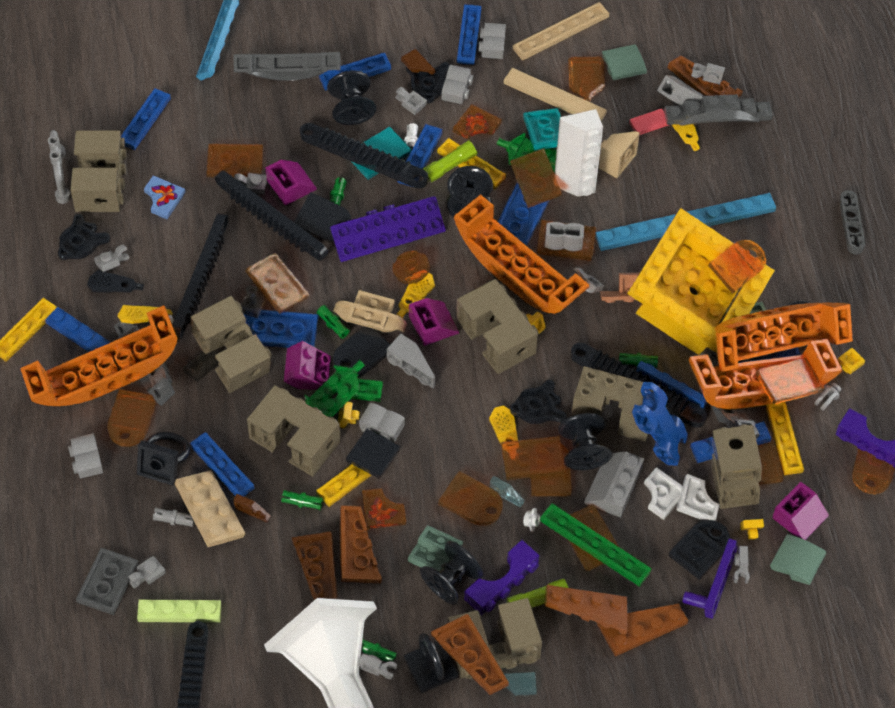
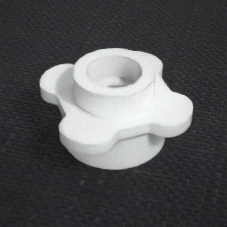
M533 508L532 511L528 510L523 520L524 526L530 527L532 532L535 530V526L537 527L540 523V515L537 514L536 508Z

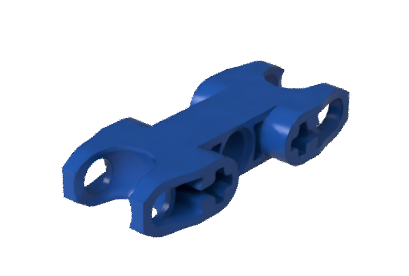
M643 382L641 387L643 403L642 405L635 404L632 410L635 422L642 432L651 434L656 442L653 448L655 455L667 465L677 466L680 460L678 444H685L688 438L685 425L679 417L669 414L665 407L668 400L665 392L653 382Z

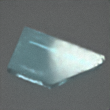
M495 476L492 477L489 488L491 492L518 507L523 505V498L510 484Z
M535 672L504 674L509 682V686L506 688L515 696L535 695L537 693Z

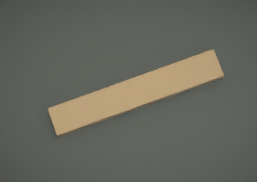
M598 2L514 44L513 50L523 61L608 18L609 12Z
M514 68L510 70L504 79V84L570 114L596 109L601 121L606 115V109Z

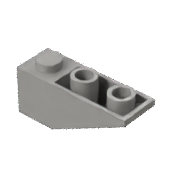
M666 75L657 89L658 92L679 105H683L684 101L701 100L703 96L671 75Z
M400 333L387 348L388 361L392 365L402 368L406 374L413 375L419 379L423 385L434 388L435 376L419 347L414 341Z

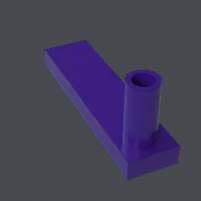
M729 539L709 596L706 597L687 591L684 593L683 603L705 609V617L714 618L734 561V554L737 553L736 540Z

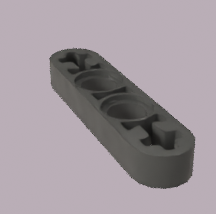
M846 190L842 192L839 199L847 249L850 253L857 255L864 250L865 238L857 195L853 191ZM845 198H849V200L851 201L849 206H848V200L845 199ZM853 212L856 216L851 218L846 213ZM855 227L858 229V232L852 233L848 228Z

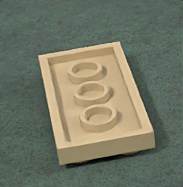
M212 470L176 479L175 486L207 547L244 537L245 531Z

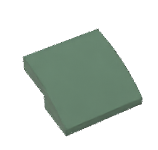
M636 45L602 51V58L607 64L608 73L613 80L647 73L645 63Z
M427 525L420 535L417 545L409 555L408 562L419 567L429 566L439 571L441 565L450 560L444 549L445 543L452 541L462 546L463 541Z
M787 534L770 567L774 571L790 575L791 580L810 585L826 555V551L806 540Z

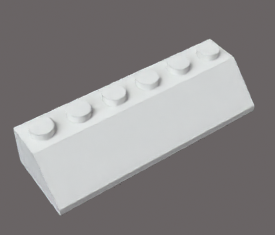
M596 109L560 117L554 185L577 197L591 195L596 190L603 125Z

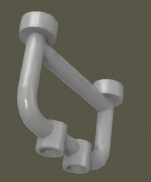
M52 130L50 131L48 144L51 152L49 156L57 185L55 197L58 203L65 204L71 198L69 190L65 188L62 158L65 157L66 152L64 146L60 144L57 132Z

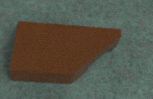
M416 49L401 57V61L411 72L419 73L421 71L435 74V69Z
M236 494L234 498L236 510L264 522L269 521L271 515L251 499Z

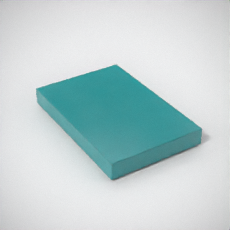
M558 108L523 113V119L534 150L557 147L561 117Z
M391 127L386 128L364 142L367 146L371 145L373 149L378 148L380 152L383 150L386 154L390 153L392 157L397 156L398 159H403L411 153L408 145ZM352 162L367 180L379 174Z

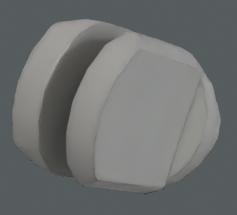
M836 383L825 386L824 392L814 404L818 406L828 396L829 398L820 408L824 411L833 400L839 398L840 386Z

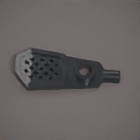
M97 270L89 277L87 287L92 292L131 293L133 290L143 291L144 284L135 283L134 279Z

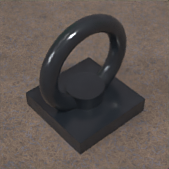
M172 432L155 433L145 441L141 440L138 444L136 475L173 486L177 478V464L186 460L190 454L188 441L181 435ZM159 440H172L181 445L182 452L178 455V451L153 443Z
M426 633L419 635L420 649L404 655V660L420 693L459 678V674L448 652L437 641L433 643L430 636Z

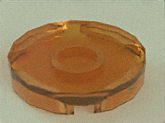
M415 250L400 254L396 258L397 261L393 263L394 276L398 281L405 284H413L423 280L430 270L427 256Z

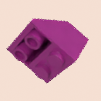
M279 160L265 167L266 179L284 205L317 190L298 162Z
M425 298L409 304V318L423 346L459 334L444 302Z
M304 341L287 348L284 382L297 389L318 390L329 379L331 356Z
M800 482L775 507L772 518L795 537L807 540L828 518L829 514L817 494Z

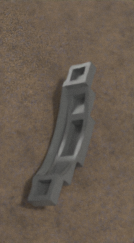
M340 52L233 54L235 73L246 72L256 77L271 80H303L319 76L329 70H341Z
M738 94L702 96L701 100L684 101L683 105L665 106L664 108L667 125H690L726 121L759 122L771 120L773 117L770 102H754V98L738 99Z
M119 321L114 326L118 339L140 330L136 323L130 324ZM165 362L153 372L140 379L149 394L153 395L155 401L161 406L175 394L171 386L173 382L168 375L170 371Z
M702 351L700 355L708 354L712 365L718 366L717 353ZM711 405L718 421L726 423L728 428L737 427L742 424L753 425L757 440L760 434L755 426L756 423L746 415L743 408L722 409Z

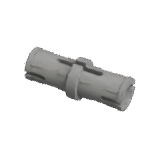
M155 508L154 521L168 522L174 526L175 524L190 527L194 525L191 514L180 513L175 509L169 511Z

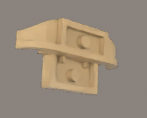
M361 290L358 291L354 303L338 301L332 312L337 313L347 323L351 322L382 332H392L395 330L405 332L407 326L403 318L392 314L395 305L394 299Z

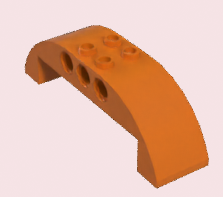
M481 194L454 216L456 226L463 240L479 262L510 290L534 308L546 313L555 314L561 312L589 288V284L576 273L568 280L498 223L493 218L494 205Z
M830 302L797 304L728 319L715 327L718 370L723 372L739 368L738 361L805 346L810 341L827 339L829 343L835 345L852 342L850 304Z
M163 305L146 313L151 324L150 326L45 371L39 361L20 368L32 402L46 406L79 404L103 396L153 372L169 358L177 343V336L165 306Z
M827 339L810 341L802 355L738 363L739 368L723 372L718 370V366L712 365L708 354L689 358V364L705 400L710 405L722 409H742L794 400L824 386L842 371Z

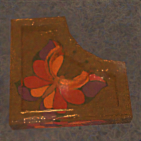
M471 104L453 127V132L467 140L479 133L493 135L502 124V119Z
M382 488L362 490L367 529L406 525L404 504L390 501L384 495Z

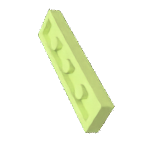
M139 600L138 622L201 621L220 623L221 600Z

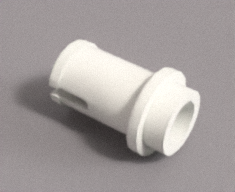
M413 123L407 125V134L404 138V142L408 147H414L418 139V126Z

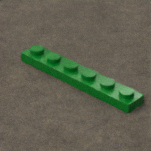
M551 503L540 517V522L640 587L651 573L650 567Z

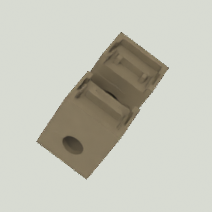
M76 131L74 155H77L79 168L72 169L71 195L75 212H120V205H123L124 202L121 191L125 188V181L122 175L126 174V165L123 164V160L127 159V150L124 149L125 139L121 138L120 131Z
M496 279L457 299L456 320L471 340L482 334L487 339V349L482 354L497 374L536 354L538 330L534 325L531 326L526 314L518 309L516 301L508 296L505 287L499 284Z
M232 296L191 316V333L205 355L224 345L227 348L215 355L219 362V367L215 371L229 394L269 373L270 357H272L268 347H264L257 335L252 334L250 327L246 324V318L241 312L242 307L240 303L234 301Z
M584 366L573 399L571 416L585 413L603 416L606 404L609 405L610 400L618 401V408H622L618 435L646 442L648 437L647 433L642 432L638 428L632 414L634 405H642L643 403L641 393L643 382Z
M275 385L247 418L249 439L271 452H274L294 426H297L299 428L298 431L287 443V446L291 447L292 451L289 463L314 477L340 444V428L335 418L327 417L318 408H312L303 399L296 398L290 395L286 389H280Z
M742 424L737 427H721L713 430L712 446L714 454H712L711 468L718 503L720 504L719 508L726 509L759 504V481H761L762 465L753 425Z
M528 598L498 605L499 620H497V625L503 642L488 644L478 610L448 617V623L468 614L501 669H511L522 663L532 664L540 659L542 640ZM455 660L460 679L465 677L471 679L472 676Z

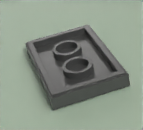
M100 548L79 591L76 602L114 615L129 585L130 579L128 577L135 572L139 564L138 560Z

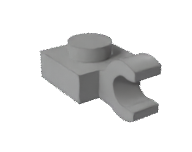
M694 63L691 76L695 78L703 76L704 81L720 85L725 67L710 63L706 67L699 63Z
M399 87L396 90L397 95L395 98L402 102V106L414 115L427 105V100L415 91L408 93L403 87Z
M249 173L248 177H245L242 174H235L234 178L251 191L265 194L266 175Z
M120 245L114 253L111 251L102 253L94 258L95 264L103 272L119 266L120 261L130 258L127 253L122 254V252L127 250V247Z
M581 268L574 269L578 276L589 284V288L585 291L589 293L602 291L605 285L591 275L585 274Z
M740 546L738 553L734 554V565L738 566V570L735 572L733 580L734 583H737L738 577L743 576L745 584H748L750 578L748 573V546Z
M152 556L137 566L138 572L132 573L128 578L130 579V585L136 588L144 581L151 584L166 573L162 565Z
M362 654L359 661L361 670L377 676L381 674L387 679H393V673L387 670L389 668L397 669L395 662L389 661L382 664V661L374 655Z

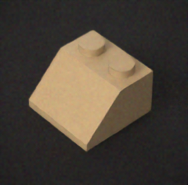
M635 131L613 134L607 140H604L601 143L599 169L618 178L637 155L640 133Z

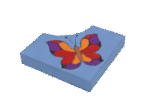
M152 176L144 188V192L153 200L151 213L165 219L169 218L186 193L184 188L156 176Z

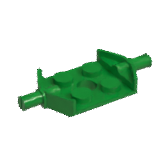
M526 133L509 142L499 138L497 145L506 148L509 165L544 179L555 173L557 150L553 148L534 150L531 140L525 138ZM535 157V158H538L539 160L536 161V162H533V161L530 160V158Z
M360 360L352 368L334 365L333 367L337 371L310 398L306 394L304 395L306 404L312 408H318L327 417H333L360 390L359 375L357 373L365 365ZM338 393L337 397L332 399L333 395Z

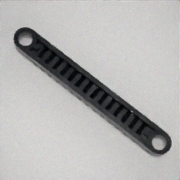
M305 123L300 127V137L306 143L411 187L420 189L428 184L427 172L412 165L409 161L405 162L402 158L398 159L397 156L392 157L390 153L386 154L383 150L380 152L378 148L373 149L371 145L367 146L364 142L361 144L359 140L354 141L352 137L349 139L346 135L342 136L340 132L330 131L327 127L323 128L313 123ZM311 130L313 134L305 135L304 132ZM417 176H422L424 178L422 181L414 180V178Z
M222 170L214 177L218 186L230 194L231 200L235 199L236 204L241 203V208L246 207V211H251L252 216L257 215V220L262 219V223H267L268 228L273 227V231H278L279 236L284 235V240L289 239V243H294L295 248L300 247V252L306 251L318 261H322L329 254L327 248L320 241L230 174Z
M218 213L213 222L172 324L177 339H182L187 325L191 323V316L195 315V311L198 310L197 305L200 304V299L203 298L202 293L205 292V286L208 285L207 280H210V274L213 273L212 268H215L214 262H217V256L220 255L219 250H222V244H224V233L228 224V215Z
M576 343L572 346L571 359L582 367L593 368L641 382H653L660 386V389L668 397L665 407L670 415L679 417L682 422L694 428H700L705 424L707 412L702 407L689 401L688 397L684 398L682 394H676L675 390H669L668 386L664 387L660 382L656 383L655 379H649L647 375L643 376L640 371L636 372L635 368H629L627 364L623 365L620 360L616 361L614 357H609L607 353L603 354L602 350H596L584 343ZM577 350H583L586 354L580 357L577 356L575 352ZM700 414L702 419L696 421L692 418V415Z
M201 621L191 623L187 630L177 708H200L209 638L208 627ZM197 628L204 630L203 635L200 637H195L192 634Z

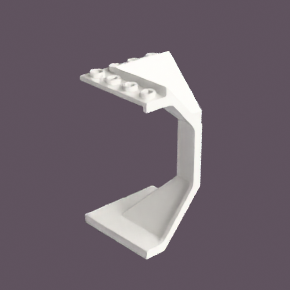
M317 598L264 644L267 652L283 654L318 686L328 708H374L359 676L364 622L377 609L374 602Z

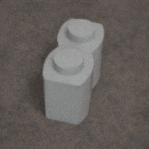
M485 23V27L481 28L480 38H483V41L479 42V52H482V57L503 59L506 24Z
M454 65L449 66L442 89V100L463 104L464 99H468L469 89L467 88L473 82L471 69Z
M560 222L547 223L545 247L552 250L563 248L569 251L582 250L584 226L577 223L566 225Z
M370 403L359 420V426L363 432L369 429L395 442L405 426V418L396 412Z
M94 433L70 439L71 445L68 446L70 456L75 458V462H72L74 474L78 473L81 479L103 473Z

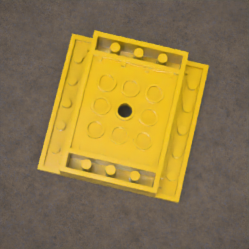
M680 208L627 294L641 303L636 311L637 315L697 355H700L706 347L717 353L715 327L719 324L742 283L745 281L722 322L750 314L775 270ZM690 287L697 290V295L690 292Z

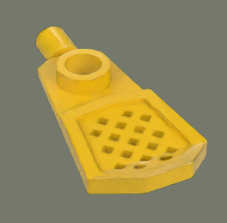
M694 124L672 125L685 144L691 145L693 151L700 149L697 143L699 138Z
M426 271L414 274L398 305L400 310L396 315L403 318L406 313H409V304L406 301L409 300L414 303L422 300L435 288L432 274Z
M123 305L118 313V318L121 322L130 324L148 322L149 319L146 313L159 307ZM166 309L168 315H173L170 309Z
M495 407L489 417V421L504 452L509 453L511 461L517 460L516 451L519 449L515 418L507 407ZM507 440H512L513 443H512V444H508L506 441H507Z

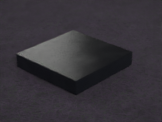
M366 429L346 457V462L380 479L399 452L400 446Z

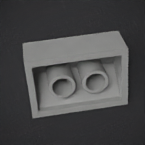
M628 452L612 453V458L609 462L599 468L584 504L621 518L641 474L644 458Z

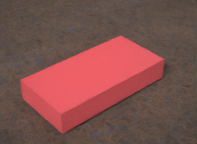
M662 108L632 118L629 121L634 132H639V135L669 126L666 124Z

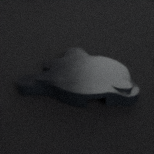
M447 62L441 63L438 67L434 68L435 74L421 71L419 73L411 72L406 66V72L411 76V90L426 99L428 104L433 103L435 99L442 95L443 85L446 80L445 76L450 64Z
M82 214L74 215L72 225L65 229L59 237L58 257L61 260L86 258L98 246L109 243L111 240L110 235L106 232L95 233L97 225L85 222Z
M546 380L540 387L525 389L510 406V413L513 416L519 417L530 424H542L547 421L561 423L567 418L565 412L555 407L560 404L561 398L553 392L555 383L552 380Z

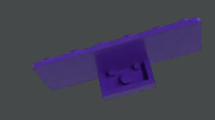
M433 196L399 207H395L394 204L383 207L384 211L377 213V209L366 212L367 216L331 226L330 230L340 262L445 232L436 197Z

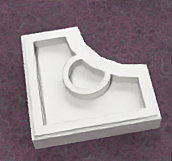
M656 467L644 481V484L649 488L652 495L648 509L664 520L677 506L682 485Z
M687 474L684 478L676 510L700 520L716 521L720 504L713 501L707 494L705 488L706 481Z

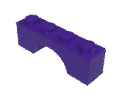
M849 408L838 425L836 436L845 442L852 443L862 451L869 452L877 459L888 462L895 468V440L885 441L873 436L867 428V417Z
M523 540L508 552L507 562L510 570L503 578L496 581H485L479 578L465 591L464 600L475 610H478L481 616L486 611H492L497 601L505 599L515 585L519 586L529 572L533 573L538 568L539 555Z

